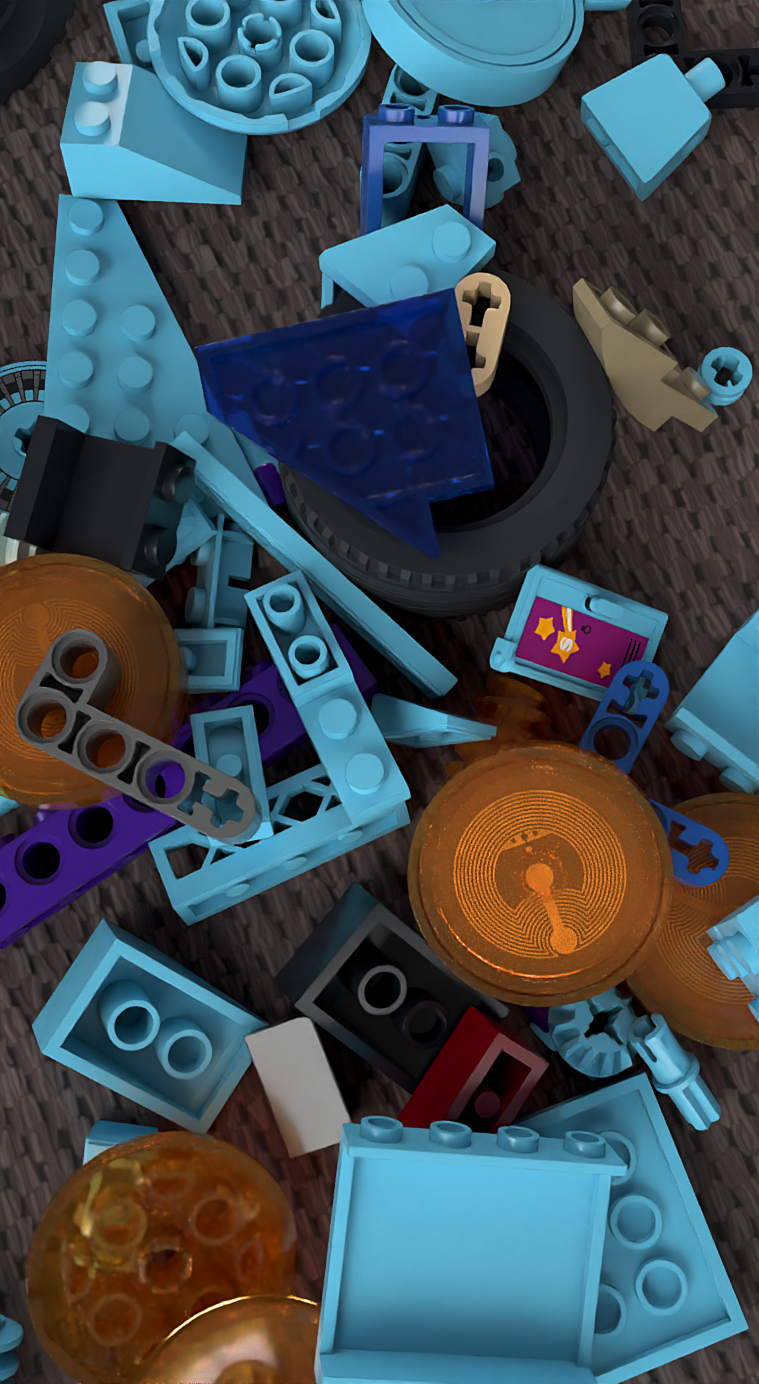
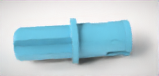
M652 1013L651 1020L656 1028L650 1022L647 1014L641 1016L629 1027L627 1038L651 1069V1082L657 1091L670 1096L685 1120L692 1124L696 1130H707L712 1122L720 1119L721 1106L699 1075V1061L693 1053L684 1051L671 1033L672 1031L661 1014Z

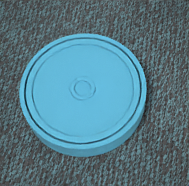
M361 0L365 18L373 35L391 59L420 83L442 95L465 103L489 107L518 105L544 93L555 82L576 46L584 22L583 0Z

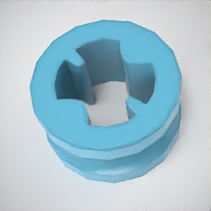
M720 347L712 350L705 356L697 373L706 381L712 391L706 397L709 403L724 406L734 403L748 387L752 378V366L749 359L741 351L732 347ZM722 367L733 372L725 386H721L714 381L716 374L720 372Z

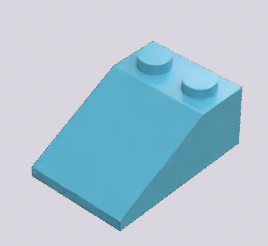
M104 61L92 63L76 62L60 139V147L73 198L241 205L249 135L217 128L193 116L169 94L156 74L133 64H114Z
M102 918L32 1024V1028L41 1053L204 1137L252 1062L243 1036L269 1025V1023L157 948L107 919Z

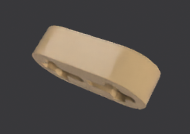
M474 273L466 276L457 284L452 295L438 351L437 377L441 387L449 395L458 399H473L481 396L490 388L495 377L509 318L511 295L507 285L499 277L490 273ZM478 297L490 299V308L485 312L482 327L471 325L472 306L476 304ZM466 345L476 347L475 367L477 368L471 370L469 377H461L457 375V364H460L463 359Z

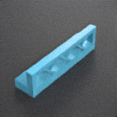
M322 763L266 788L269 808L274 806L272 812H270L274 835L269 838L260 839L258 843L245 849L235 845L214 847L210 845L207 835L185 825L148 842L173 909L190 926L411 823L405 801L352 825L342 804L332 808L335 801L340 803L341 801L331 781L329 786L322 784L330 779ZM308 792L324 797L317 815L308 820L300 822L283 816L290 799L300 793ZM278 827L286 829L276 834ZM192 843L208 848L209 852L201 869L178 879L168 854ZM222 853L229 855L228 857L219 860Z

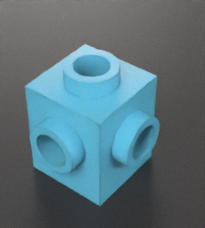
M474 111V116H481L491 127L485 209L499 203L504 197L503 192L521 181L514 162L517 157L515 146L509 135L502 129L498 116ZM426 142L436 167L433 171V178L439 192L446 200L463 206L468 143Z

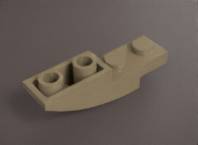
M581 278L572 287L576 321L584 331L607 376L610 378L609 385L623 406L640 423L655 432L671 416H674L702 432L719 417L706 399L712 392L709 385L693 368L688 366L683 371L680 369L677 360L664 343L670 337V333L653 313L644 309L638 315L629 300L612 286L603 292L584 278Z

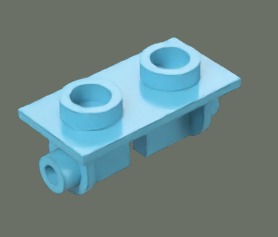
M218 513L211 519L218 533L190 553L191 564L198 567L196 587L190 588L185 603V621L192 623L191 629L241 628L245 632L248 605L243 595L248 593L249 590L229 587L228 582L229 578L242 581L250 579L254 539L237 523H229L226 525V530H223L224 514Z

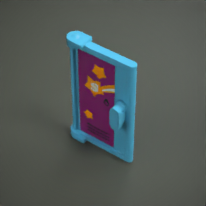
M539 563L526 574L504 638L497 637L490 656V666L494 670L503 673L510 671L601 702L616 673L622 666L631 661L644 660L652 662L667 623L668 614ZM588 597H590V602L588 606L585 607V601ZM640 677L636 684L628 682L623 684L630 689V696L622 712L634 715L641 700L646 697L648 689L643 688L646 678Z

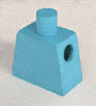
M666 53L659 54L584 95L581 98V121L640 201H643L652 194L705 138L712 116L704 102L723 89L725 81L721 71L710 58H705L683 75L669 55Z

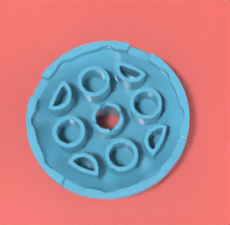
M153 0L148 16L147 40L151 61L158 78L169 94L185 110L205 123L223 130L247 135L288 133L308 127L329 116L350 97L365 73L371 52L372 31L365 18L360 0Z

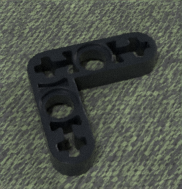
M632 0L627 6L632 69L659 54L666 53L684 75L705 58H710L717 65L722 75L725 76L729 86L721 89L704 102L707 108L710 110L759 107V48L686 51L681 0H656L654 5H649L650 0ZM658 26L669 34L670 39L664 43H652L643 36L642 30L646 27ZM741 80L742 82L747 81L746 86L740 85Z

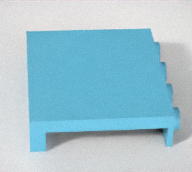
M384 1116L364 1117L361 1119V1124L342 1123L314 1364L316 1384H598L590 1370V1360L611 1176L626 1177L628 1166L606 1142L605 1138L585 1131H568L565 1133L564 1139L539 1137L537 1132L519 1126H502L498 1128L497 1134L472 1132L468 1126L452 1121L432 1122L430 1129L403 1127L400 1121Z

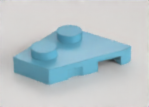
M446 204L326 249L319 256V266L323 273L410 343H413L450 304L457 284L466 276L478 273L494 256L496 242Z

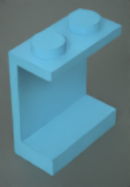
M759 608L746 619L662 725L673 733L670 740L679 751L696 761H700L702 758L706 759L722 772L719 780L725 787L741 798L750 799L753 796L758 801Z

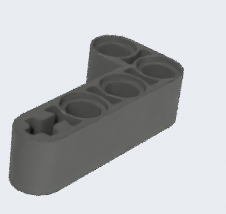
M80 628L69 630L59 635L49 648L17 706L15 727L20 737L44 753L219 842L235 845L242 844L251 839L260 829L263 818L262 806L256 795L239 780L104 713L122 676L121 662L117 654L93 631ZM89 652L99 653L97 669L91 675L80 679L73 677V667L80 656ZM55 709H65L67 720L62 731L54 737L44 738L41 730L43 719ZM111 738H123L126 747L124 757L113 767L101 768L98 763L100 747ZM168 767H182L185 771V783L181 791L171 798H159L155 789L157 776ZM204 791L225 804H231L235 797L238 796L236 805L244 811L243 818L239 823L234 820H227L222 828H220L222 818L210 808L199 803Z

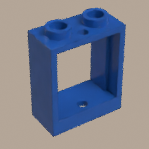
M382 104L379 105L378 114H363L360 237L381 229L384 142L468 143L463 217L483 231L491 127L481 116H474L475 108L464 105H442L438 108V115H415L414 106Z

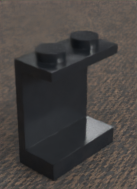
M38 415L3 536L43 551L163 581L166 567L172 561L177 549L176 532L184 504L190 499L194 490V469L197 461L165 442L156 441L154 449L88 435L59 419Z

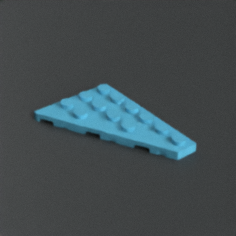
M59 194L43 416L59 419L88 435L154 449L156 441L170 444L185 430L269 506L117 200L73 198L72 195ZM194 485L193 495L202 511L210 520L220 513L224 514L223 527H226L229 523H235Z

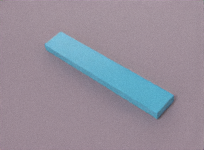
M183 430L170 443L171 446L197 461L194 469V485L290 573L301 569L312 593L428 699L436 701L442 698L456 684L458 679L188 432Z

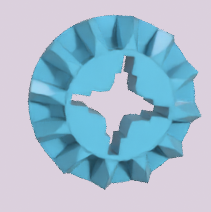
M590 972L570 979L557 989L548 1010L549 1031L557 1051L574 1069L592 1077H609L632 1066L631 1061L637 1053V1050L627 1038L629 1027L639 1018L635 1016L630 1005L633 995L621 993L614 986V978L600 979L593 977ZM607 1012L610 1017L607 1018L609 1022L603 1028L605 1032L585 1037L584 1033L590 1029L589 1024L594 1019L593 1015Z

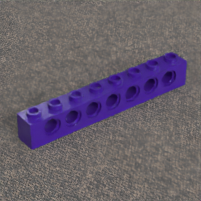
M336 623L330 626V629L352 670L354 681L364 701L377 693V681ZM269 660L255 665L240 678L242 686L239 687V691H233L223 699L219 694L212 695L196 705L189 713L190 716L192 714L253 705V709L257 708L266 711L270 715L269 724L262 733L258 734L263 771L310 740L290 696L287 694V689L276 665H272ZM191 720L173 733H171L169 728H166L151 735L187 755L194 747ZM113 763V764L108 765V766H106V767H104V768L113 767L114 765H116V764H118V763ZM171 766L162 770L158 775L163 777L166 783V792L163 799L177 795L184 786L185 771L182 767ZM90 777L86 782L89 789L72 801L68 802L66 798H62L43 808L34 817L37 824L17 838L14 833L0 838V882L6 890V902L0 910V951L150 849L148 842L177 830L185 824L152 807L141 806L138 800L93 777ZM99 811H109L113 817L112 832L105 840L92 843L86 833L88 820ZM54 845L60 854L59 867L52 876L41 879L35 870L36 856L43 848Z

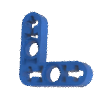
M644 660L631 661L622 666L616 673L558 782L556 792L566 794L569 788L579 791L587 783L595 788L593 798L610 808L613 796L624 800L625 802L615 812L611 823V828L617 836L623 854L683 885L692 888L707 887L722 877L729 864V850L723 838L713 830L623 785L662 711L669 693L668 678L660 667ZM640 677L646 678L651 682L649 692L656 696L655 700L644 697L634 713L632 720L645 723L642 729H639L625 716L607 713L611 706L620 714L622 713L630 696V689L623 684L625 682L636 684ZM614 728L623 732L628 738L630 746L626 756L619 760L610 761L598 755L593 741L600 731ZM555 793L556 796L564 797L566 799L573 801L572 798ZM555 797L556 800H560L572 805V802ZM555 801L556 804L572 808L571 806ZM555 805L556 808L568 811L583 820L597 834L601 842L604 843L598 832L585 819L568 809ZM586 807V809L592 812L602 822V819L594 811ZM593 808V809H594L595 811H597L603 818L605 817L606 814H604V813H602V812L596 810L595 808ZM557 810V812L565 814L575 819L580 824H582L592 834V836L595 839H597L596 836L592 833V831L577 818L569 815L568 813ZM584 810L585 813H587L598 824H600L597 819H595L590 813ZM633 811H643L653 816L658 825L657 838L648 845L640 846L627 840L622 832V821L627 814ZM582 813L581 815L587 818L598 829V831L605 839L607 845L610 846L606 837L598 828V826L589 817ZM559 815L560 817H562V818H564V819H566V820H568V821L574 823V824H575L576 826H578L582 831H584L587 835H589V834H588L580 825H578L576 822L572 821L571 819H569V818H567V817H565V816ZM671 825L682 830V833L674 842L689 849H693L699 842L705 843L710 847L707 857L715 862L713 870L703 867L697 874L689 872L686 869L689 859L674 849L668 852L667 861L655 855L667 841ZM603 829L604 832H605V834H606L607 837L609 838L612 847L615 849V846H614V844H613V842H612L610 836L608 835V833L606 832V830ZM610 830L609 833H610L611 836L613 837L614 842H615V844H616V846H617L618 851H620V848H619V846H618V843H617V841H616L614 835L612 834V832H611V830Z

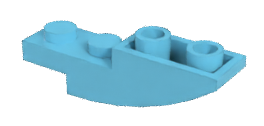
M301 569L244 594L245 601L351 824L355 825L411 798L410 790L354 681L352 670Z

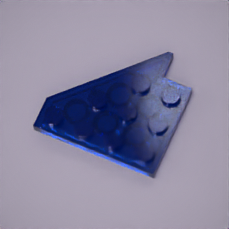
M454 288L194 347L206 410L212 418L431 560L441 557L430 503L495 489Z

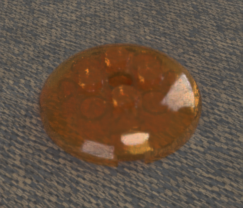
M190 1131L150 1133L123 1141L101 1152L73 1173L58 1189L39 1219L31 1240L26 1265L27 1305L34 1331L41 1345L50 1358L66 1374L80 1384H214L227 1377L249 1360L267 1341L282 1318L293 1292L296 1280L293 1271L298 1235L293 1213L283 1190L274 1176L253 1155L229 1141L208 1134ZM165 1249L177 1251L167 1261L160 1263L149 1261V1254L152 1250L155 1253Z

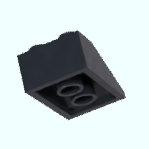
M356 881L350 885L274 978L296 1008L411 1095L415 1092L470 1005L499 1023L510 1011L497 998Z

